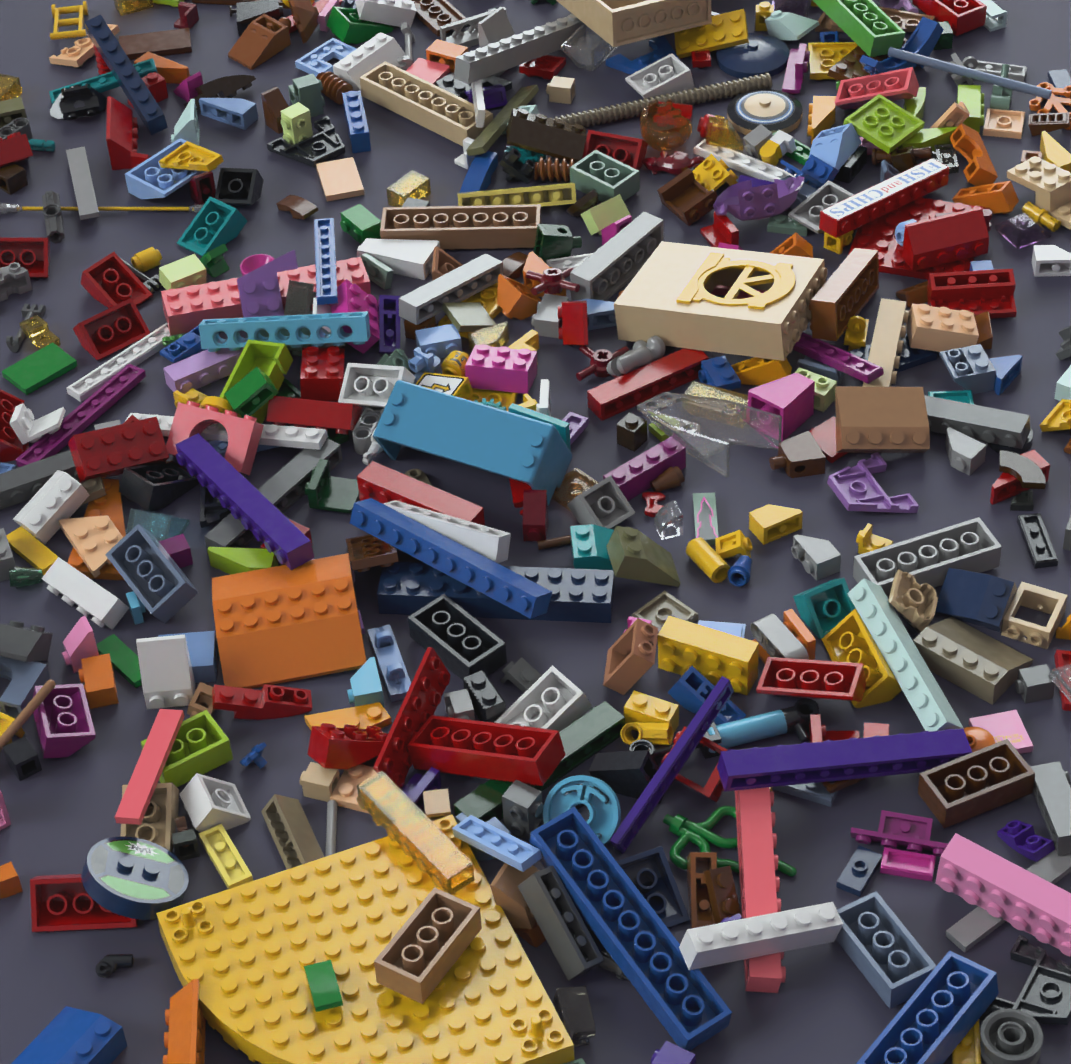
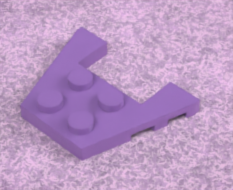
M295 250L237 279L243 318L306 314V311L284 314L277 272L298 269Z
M878 452L871 454L870 459H862L858 461L856 466L852 468L848 466L828 477L827 484L847 511L918 512L919 505L910 493L888 497L871 475L886 471L887 463Z

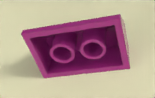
M83 684L56 685L33 712L43 759L69 757L95 739L96 734ZM35 686L33 697L43 686Z

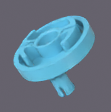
M586 775L571 776L557 783L547 795L544 803V824L576 805L584 804L590 812L587 824L604 846L608 844L619 828L621 820L620 804L612 788L604 781Z

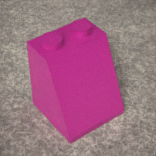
M794 373L750 389L748 391L747 424L784 441L813 415L815 381L799 373Z

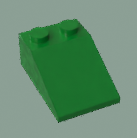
M333 6L326 24L341 42L348 45L350 43L360 44L368 41L380 32L387 34L393 31L391 25L359 19L357 9Z

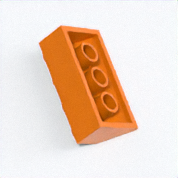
M193 979L170 998V1009L165 1010L166 1026H169V1032H164L165 1049H168V1055H163V1064H205L206 1019L203 1017L202 1008L199 1007V979Z

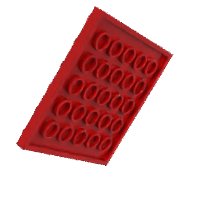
M920 197L858 227L848 255L854 248L878 250L879 272L926 280L929 279V274L970 271V261H974L975 257L912 271L903 259V247L895 239V228L899 223L910 219L922 221L935 218V213H956L981 207L982 210L990 208Z

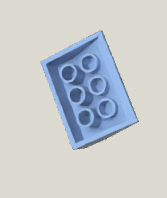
M180 138L125 173L128 193L140 199L165 198L188 183L193 176L202 174L205 171L161 168L158 161L187 142Z

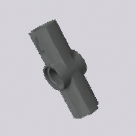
M52 190L46 191L42 196V212L45 218L47 238L53 243H60L65 238L60 197L58 193Z

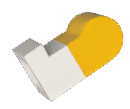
M778 130L761 147L760 156L762 161L773 166L777 165L779 159L786 152L793 153L796 150L794 137Z

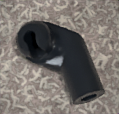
M133 954L106 955L96 965L97 975L105 978L109 977L119 967H133Z

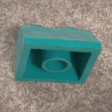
M845 578L830 580L793 596L801 619L818 639H822L851 611L856 609L847 594L849 588Z

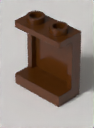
M689 168L657 190L662 204L688 226L713 210V204L717 199L716 192L713 189L708 191L697 182Z

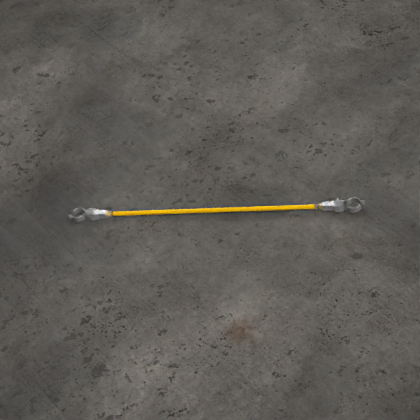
M0 203V214L18 213L20 211H43V207H23L18 204ZM195 204L189 207H98V210L189 211L198 213L204 204ZM61 207V211H78V207Z

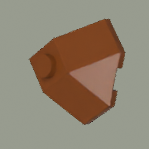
M288 0L293 20L303 44L307 43L318 25L317 17L319 13L317 7H313L310 0Z

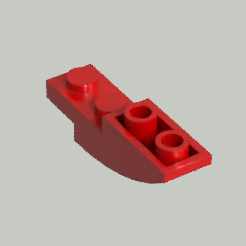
M214 684L212 689L213 709L234 711V718L277 719L303 714L312 710L311 690L268 684H264L262 690Z

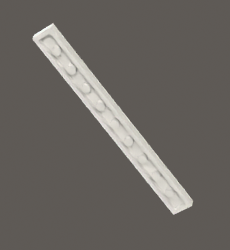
M130 413L127 417L128 419L133 414L138 420L157 416L162 435L169 437L174 416ZM221 423L212 424L201 433L205 440L228 442L227 431ZM262 424L264 426L259 445L320 450L328 434L326 429Z

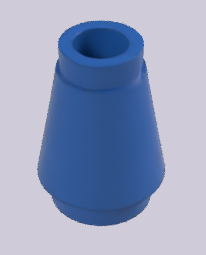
M740 556L728 570V579L732 585L740 587L749 582L752 564L749 556Z

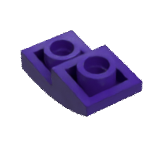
M1016 819L1008 822L1005 827L997 831L998 837L1008 846L1035 862H1038L1055 850L1052 840L1036 835L1033 825Z

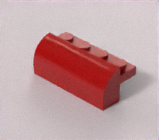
M1013 268L929 274L927 287L928 305L939 308L947 307L959 311L967 310L974 313V317L986 311H989L990 318L1016 317L1017 311L1014 300L1016 284Z

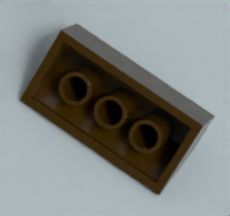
M513 108L506 128L508 145L559 159L566 158L567 161L573 159L574 163L582 159L587 135L586 128L579 124L571 125L561 119L553 120L543 114L535 115L525 109L519 108L517 110Z

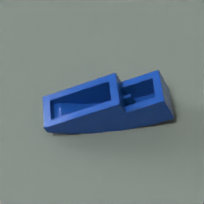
M487 151L484 154L475 156L465 176L460 193L486 191L491 184V175L498 167V155L496 152Z

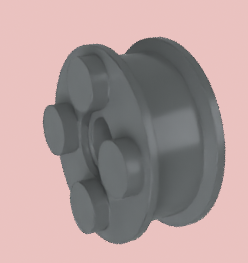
M1007 1008L994 1011L984 1019L980 1031L981 1057L986 1064L1038 1063L1043 1043V1032L1039 1023L1031 1015L1021 1010Z

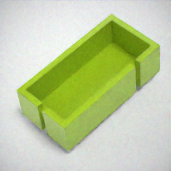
M248 340L220 397L227 400L224 394L256 367L269 376L278 391L284 380L283 374H287L293 362L287 346L283 343ZM268 402L251 415L257 418L256 422L260 424L263 423L267 415Z

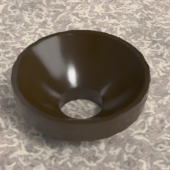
M594 189L568 208L567 212L573 217H582V213L597 206L599 198L597 191Z

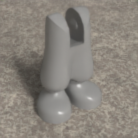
M658 336L649 338L647 343L639 340L633 344V350H629L611 360L607 364V372L611 375L619 376L628 373L634 368L645 366L661 359L665 354V344Z

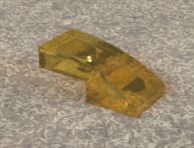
M38 315L19 323L24 333L39 350L52 342L57 346L61 345L60 339L49 330L47 322Z

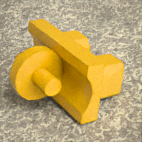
M853 316L849 319L844 339V345H849L848 351L865 347L869 319H864L861 316Z

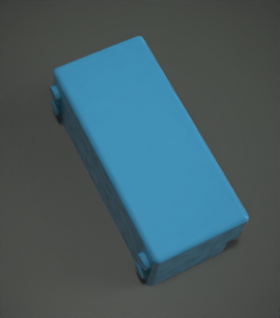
M398 380L395 383L373 434L374 439L391 460H396L403 445L528 483L532 490H547L548 506L555 489L560 488L572 459L571 451L556 427L552 424L402 380Z

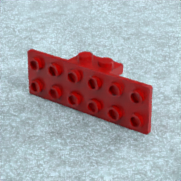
M428 647L373 767L390 793L396 796L404 785L407 773L413 765L407 744L427 719L434 715L437 706L441 702L444 690L450 682V673L434 648Z

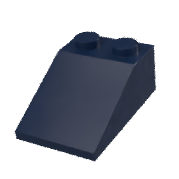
M949 567L938 597L935 613L954 617L958 620L1002 633L1003 618L1017 592L1015 582L996 576Z

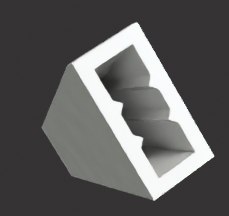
M366 238L357 249V257L368 253L393 269L394 274L425 280L432 271L434 247L438 246L440 248V241Z

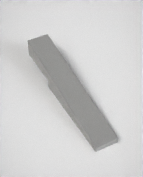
M85 146L68 149L66 153L80 220L99 217Z

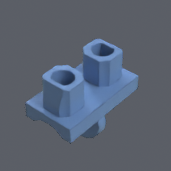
M419 347L413 350L414 357L408 361L409 368L415 372L413 384H416L424 372L434 373L441 365L439 357L434 356L433 353L425 354Z

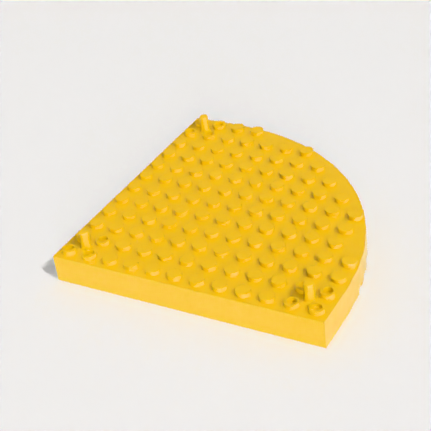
M453 814L156 913L161 936L182 986H186L193 979H199V1007L202 1008L203 1017L208 1021L213 1030L216 1029L223 1036L225 1042L236 1050L240 1049L248 1055V1059L252 1062L258 1061L261 1064H564L575 1060L574 1044L502 907L496 905L490 885L468 843L453 835L452 828L457 825ZM435 887L480 907L482 929L425 1002L421 1004L377 983L374 961ZM331 960L343 1005L316 1012L304 966Z

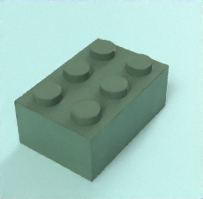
M594 150L570 167V183H575V189L585 194L595 189L599 195L598 200L601 202H605L619 194L623 201H625L640 190V172L600 151Z

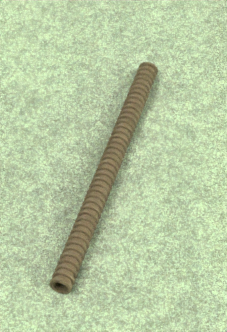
M769 73L759 74V76H749L748 79L744 77L743 79H737V81L732 80L726 83L721 82V84L705 85L704 88L700 86L698 89L695 87L693 90L672 92L671 95L666 93L665 96L662 94L660 97L655 96L654 98L649 97V99L633 100L632 103L628 101L627 104L623 102L621 105L599 107V110L594 108L593 111L591 109L588 112L584 110L582 113L566 114L565 117L563 115H560V118L555 116L553 120L561 119L565 123L571 125L579 124L585 127H589V125L594 126L595 124L600 125V123L605 124L606 121L610 123L611 120L615 122L617 119L622 120L623 118L628 119V117L644 116L645 113L647 115L650 112L654 114L657 101L694 105L695 103L700 104V102L716 101L717 98L721 100L722 97L726 99L728 96H738L750 90L771 89L772 79Z

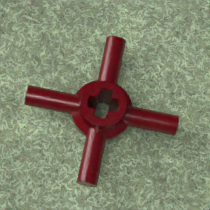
M572 267L564 271L557 268H549L544 270L543 274L530 270L526 273V278L540 282L539 285L531 289V293L534 296L543 291L546 294H559L562 292V288L578 292L580 285L565 281L566 278L570 277V272L573 270Z
M581 345L579 348L580 352L591 360L589 367L576 373V378L581 381L593 373L601 378L610 376L611 374L606 369L607 364L614 358L629 351V348L624 346L614 353L606 349L594 352L588 346ZM621 374V375H619V376H614V375H612V376H613L614 378H617V377H620V376H622V375H624V374Z

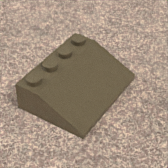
M949 617L927 626L913 640L931 672L992 705L1018 679L1019 669L1028 668L1033 663V659L954 617Z

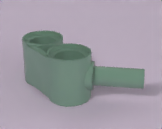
M1002 64L1001 77L1008 78L1010 65ZM993 85L990 108L1009 110L1012 89Z

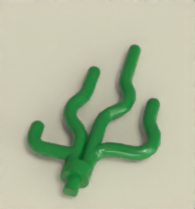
M734 806L719 807L706 821L701 823L692 822L680 814H677L675 817L666 814L663 823L669 826V832L680 836L670 849L669 858L671 862L683 870L687 869V860L679 854L689 841L696 844L700 852H711L708 842L725 849L737 848V837L723 838L709 831L724 816H732L736 819V808ZM717 858V868L731 866V871L739 874L738 862L731 859ZM778 859V871L790 877H794L797 874L795 867Z

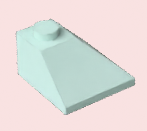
M780 10L772 12L771 16L765 19L768 34L780 40H799L820 25L819 21L790 12H781Z
M190 99L176 123L174 134H171L172 143L181 138L199 146L200 128L195 99Z

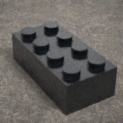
M445 594L408 617L410 637L425 650L428 647L434 648L443 664L462 680L464 677L481 670L485 671L488 676L507 663L506 643Z

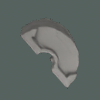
M14 262L9 264V266L0 268V302L7 300L8 296L12 293L20 295L33 290L28 270L21 267L19 263Z

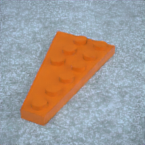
M102 479L107 495L90 501L84 517L108 515L121 535L125 537L126 529L122 497L119 492V480ZM74 547L72 548L67 563L88 578L124 580L112 563L110 565L105 564L99 570L100 575L94 578Z

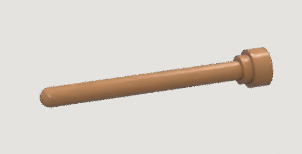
M48 680L0 736V752L55 688L56 683L54 680Z

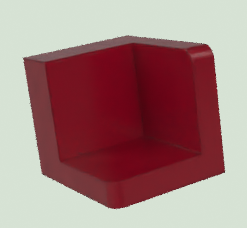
M181 1L178 4L180 18L174 23V27L191 29L199 20L197 4Z

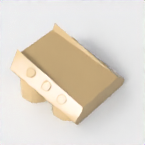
M899 569L894 576L888 602L918 633H921L934 618L938 597H936L937 593L933 586L927 583L920 585L916 582L913 575L908 572H902Z

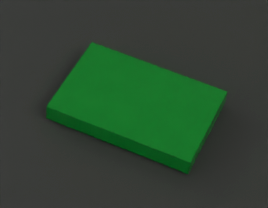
M52 342L4 369L2 375L25 395H28L78 365L77 360Z

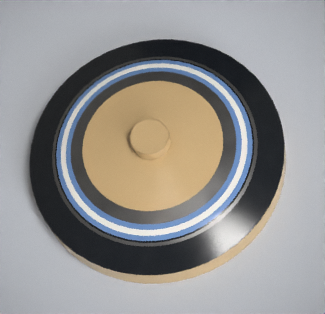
M755 89L741 93L730 101L727 108V119L732 128L744 135L750 133L760 124L772 133L781 130L788 134L800 125L803 110L801 103L794 96L786 92L774 89Z

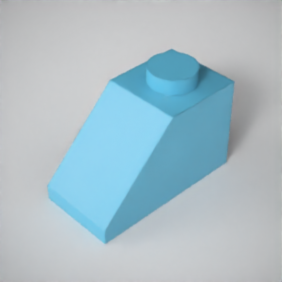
M370 657L350 679L351 689L347 690L349 704L354 703L355 706L380 702L385 707L375 657Z

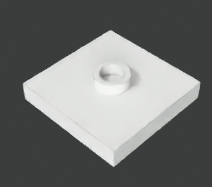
M541 379L540 404H536V411L551 416L550 381L548 379Z

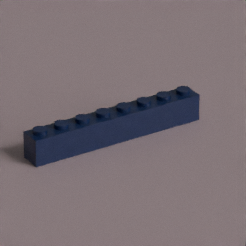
M101 14L85 21L90 39L150 134L153 135L168 128L163 111Z

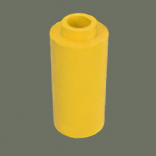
M699 537L689 541L686 547V554L712 582L720 583L728 577L730 566L703 538Z

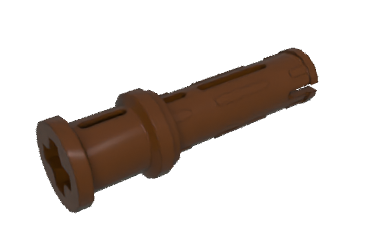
M931 147L913 148L916 160L932 158ZM872 148L873 166L881 163L883 160L893 164L891 159L892 152L888 154L883 150Z

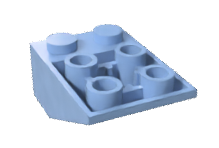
M852 123L822 130L812 141L809 157L812 154L839 170L862 142Z

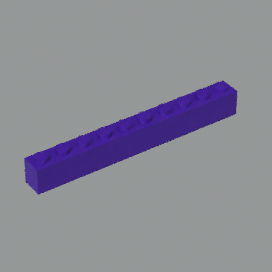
M199 433L175 444L178 452L176 454L178 463L181 466L184 465L189 474L198 479L202 487L208 488L212 497H217L224 508H228L235 519H239L244 528L250 530L258 542L262 541L268 552H273L281 564H285L290 570H293L314 558L311 540Z
M963 728L910 734L899 733L889 736L877 735L868 738H850L847 740H827L815 743L804 742L773 747H753L741 750L730 749L721 751L717 769L724 792L924 772L970 754L972 750Z

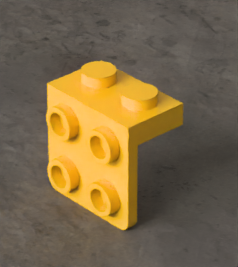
M712 154L692 171L695 180L708 191L712 189L716 191L725 182L729 186L738 183L736 181L738 179L737 175L731 169L727 171L729 167L722 159L718 161Z

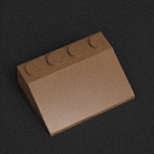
M835 387L836 453H924L930 449L929 422L923 387Z

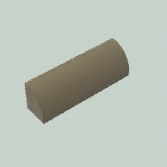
M274 794L261 813L286 870L323 858V852L299 800Z

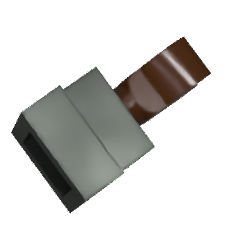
M185 816L175 818L178 832L172 834L176 857L180 861L200 857L194 829L188 830Z

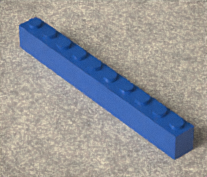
M373 498L354 503L350 518V524L530 619L547 613L552 591Z

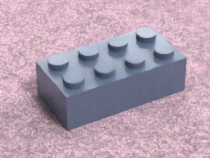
M139 523L105 554L148 611L163 623L170 620L198 593V590L155 536Z
M877 891L837 909L843 922V926L836 937L837 942L888 1008L891 1009L909 1000L936 967L935 963Z

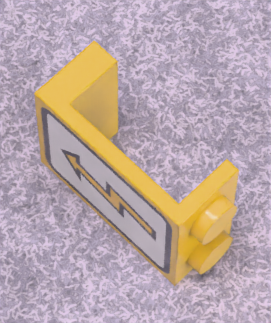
M424 372L416 382V385L467 400L473 395L468 377Z

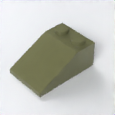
M621 526L615 527L606 546L615 577L676 587L680 586L681 583L670 552L638 529Z

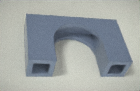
M0 656V677L11 681L0 698L2 713L16 719L32 700L35 686H43L50 680L46 664L33 661L24 662Z

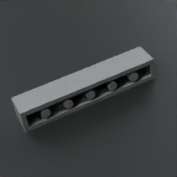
M485 253L399 298V316L415 325L422 323L442 312L443 303L461 302L497 283L499 274L503 275V262Z

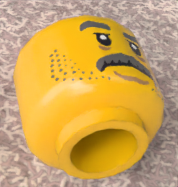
M452 351L441 364L442 374L465 377V364L470 356L465 352Z

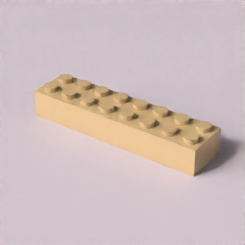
M386 61L360 77L362 97L463 146V140L467 137L475 140L493 120V113L485 110L484 127L477 128L473 103Z

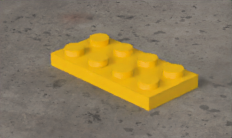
M740 9L711 16L712 23L674 32L676 55L678 58L691 56V51L709 50L711 52L749 43L745 10Z

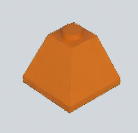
M499 274L497 304L503 309L502 313L510 319L515 317L519 320L536 314L537 304L542 300L534 296L527 286Z

